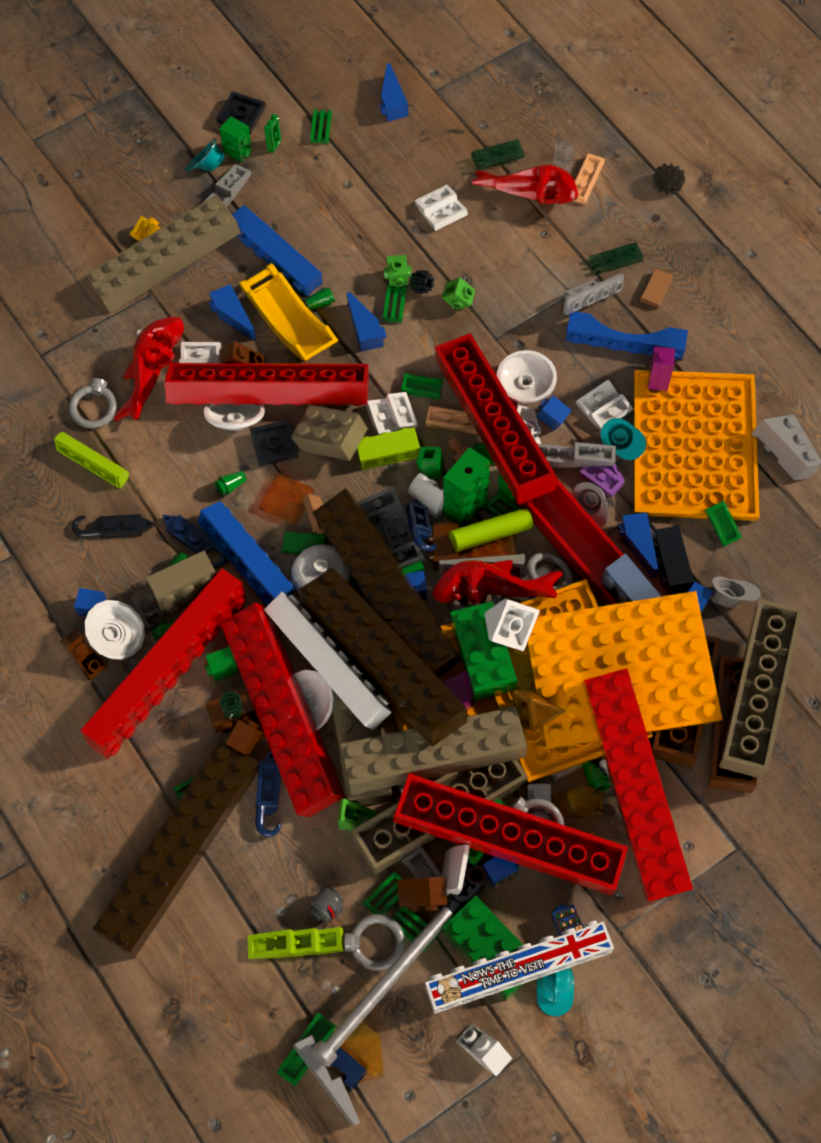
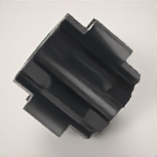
M416 270V273L413 272L409 278V286L412 287V290H415V293L428 294V291H432L435 285V279L427 270Z

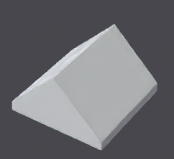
M508 599L502 600L484 613L489 640L524 651L540 610Z

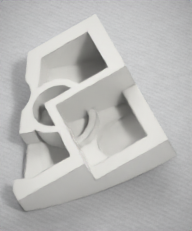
M422 473L418 474L412 481L408 493L414 499L416 498L424 507H427L428 512L437 519L442 514L443 489H439L436 481L430 480Z

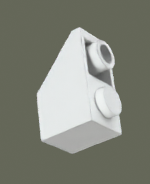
M473 1024L456 1041L480 1065L495 1076L512 1059L497 1040Z

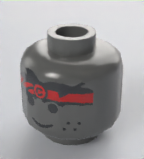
M323 888L311 898L310 914L317 921L330 922L342 912L344 900L334 888Z

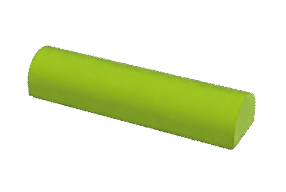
M60 432L54 438L58 452L117 488L121 489L126 483L129 471L65 432Z
M523 508L449 531L448 536L455 551L459 552L532 529L533 519L530 511L527 508Z

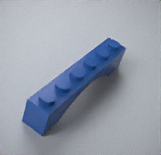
M575 311L570 313L566 341L649 356L654 347L675 348L674 360L682 361L688 330L667 327L650 334H627L603 325L589 313Z

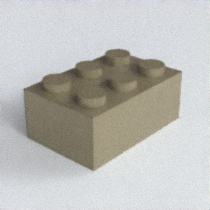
M309 405L291 438L300 451L350 461L368 428L357 413Z
M204 550L146 578L160 611L164 615L175 612L185 604H191L216 576V572Z

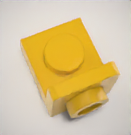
M141 215L129 235L141 241L161 228L158 226L159 222L151 216L147 219Z

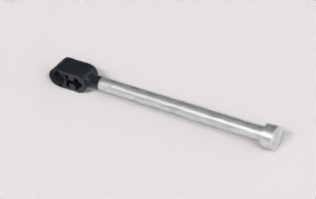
M474 865L465 872L462 890L459 893L461 897L451 894L447 905L440 909L325 1042L319 1041L314 1046L311 1052L322 1064L329 1067L337 1058L335 1052L442 930V927L458 910H461L475 896L478 897L485 888L487 877L483 867ZM478 877L481 881L473 882L471 878Z

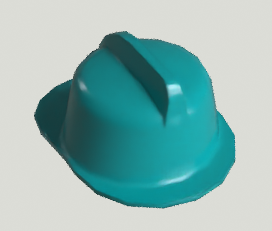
M213 138L187 164L186 172L195 167L204 171H212L220 165L225 155L215 144L216 138Z
M613 418L603 425L600 436L604 445L616 446V454L625 460H634L644 453L646 439L641 431L621 418Z
M571 968L538 978L537 1002L541 1010L547 1015L554 1017L567 1013L572 1007L574 1000V975Z

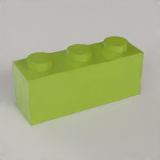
M414 427L402 428L399 431L390 433L383 432L372 437L365 436L356 449L361 471L416 459L420 451V445Z

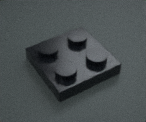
M232 91L217 117V123L223 125L231 116L248 125L251 134L266 108V103Z
M289 419L250 428L259 467L299 457L296 444L291 438L293 433Z

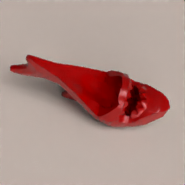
M555 165L535 166L504 176L478 170L475 171V175L478 178L472 180L474 185L491 187L513 195L536 200L538 204L543 205L564 204L577 200L579 196L573 177L567 171Z
M172 316L159 319L150 323L139 333L134 344L133 361L123 376L124 379L135 378L134 391L114 416L116 422L128 415L134 420L139 418L143 405L151 393L161 369L167 367L174 359L175 355L172 348L179 342L184 332V323L180 317Z
M465 560L455 564L443 574L436 584L432 595L435 600L441 603L454 602L464 596L468 597L469 602L473 603V605H479L487 594L508 597L535 596L556 598L558 594L554 590L553 584L563 573L555 571L537 579L522 580L510 574L513 565L512 560L499 561L492 564L478 560Z

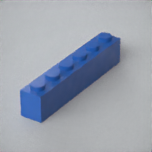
M243 205L232 214L241 232L237 237L241 239L244 246L250 247L259 259L262 258L266 261L267 265L272 263L277 271L281 272L285 279L292 284L296 292H301L307 297L323 284L322 272L249 208Z
M219 501L200 511L197 523L266 606L281 592L288 596L294 594L295 588L293 584L286 579L279 567L269 559L267 553L258 546L255 539L236 520L229 508Z

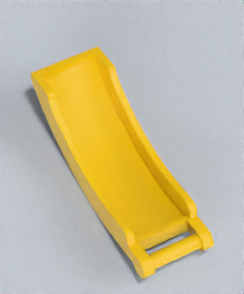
M272 263L267 265L266 269L246 281L242 280L239 282L241 290L247 295L266 324L281 342L302 361H308L338 342L329 326L322 323L305 306L283 274L279 273ZM269 275L273 277L254 290L250 288Z

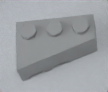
M794 414L763 419L751 433L754 438L759 437L766 445L764 448L768 452L772 451L779 459L777 462L794 480L810 478L821 467V460Z

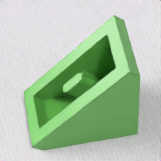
M344 798L340 799L338 813L339 830L352 831L375 817L376 810Z

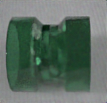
M229 691L221 696L220 707L223 715L228 719L239 718L244 711L240 695Z

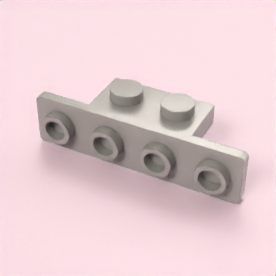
M620 273L599 283L595 280H590L565 291L563 313L568 315L620 292L623 288L624 275Z

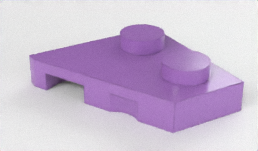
M616 464L614 466L583 467L579 472V476L601 488L604 494L610 498L624 485V479L621 473L617 471Z

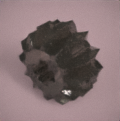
M665 163L662 167L658 166L653 175L654 188H658L659 193L664 191L665 195L669 192L673 195L676 191L680 192L685 183L684 170H680L679 165L674 167L672 163L669 166Z

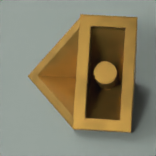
M515 690L513 692L514 704L517 708L520 723L532 732H535L538 728L566 712L534 692Z

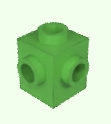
M406 255L387 256V267L384 268V277L389 279V285L391 287L408 285V277L412 276L411 265L407 266Z
M459 277L446 282L442 299L458 311L471 306L475 289Z

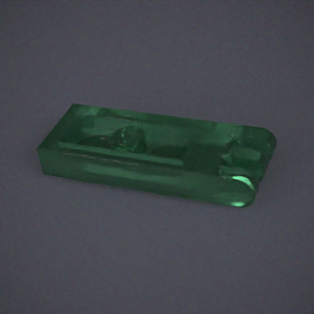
M516 139L471 152V157L474 164H476V169L481 170L524 158V151L519 140Z
M634 242L588 257V261L591 263L592 269H594V274L599 275L642 262L643 255L637 243Z

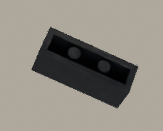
M673 526L655 529L652 540L657 555L658 569L661 570L662 574L660 575L662 588L665 587L667 594L689 591L694 583L680 527Z

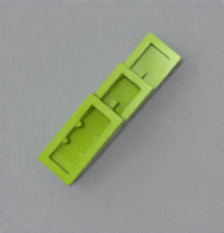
M341 927L320 930L311 928L297 931L288 929L248 935L249 959L297 957L344 952L343 928Z

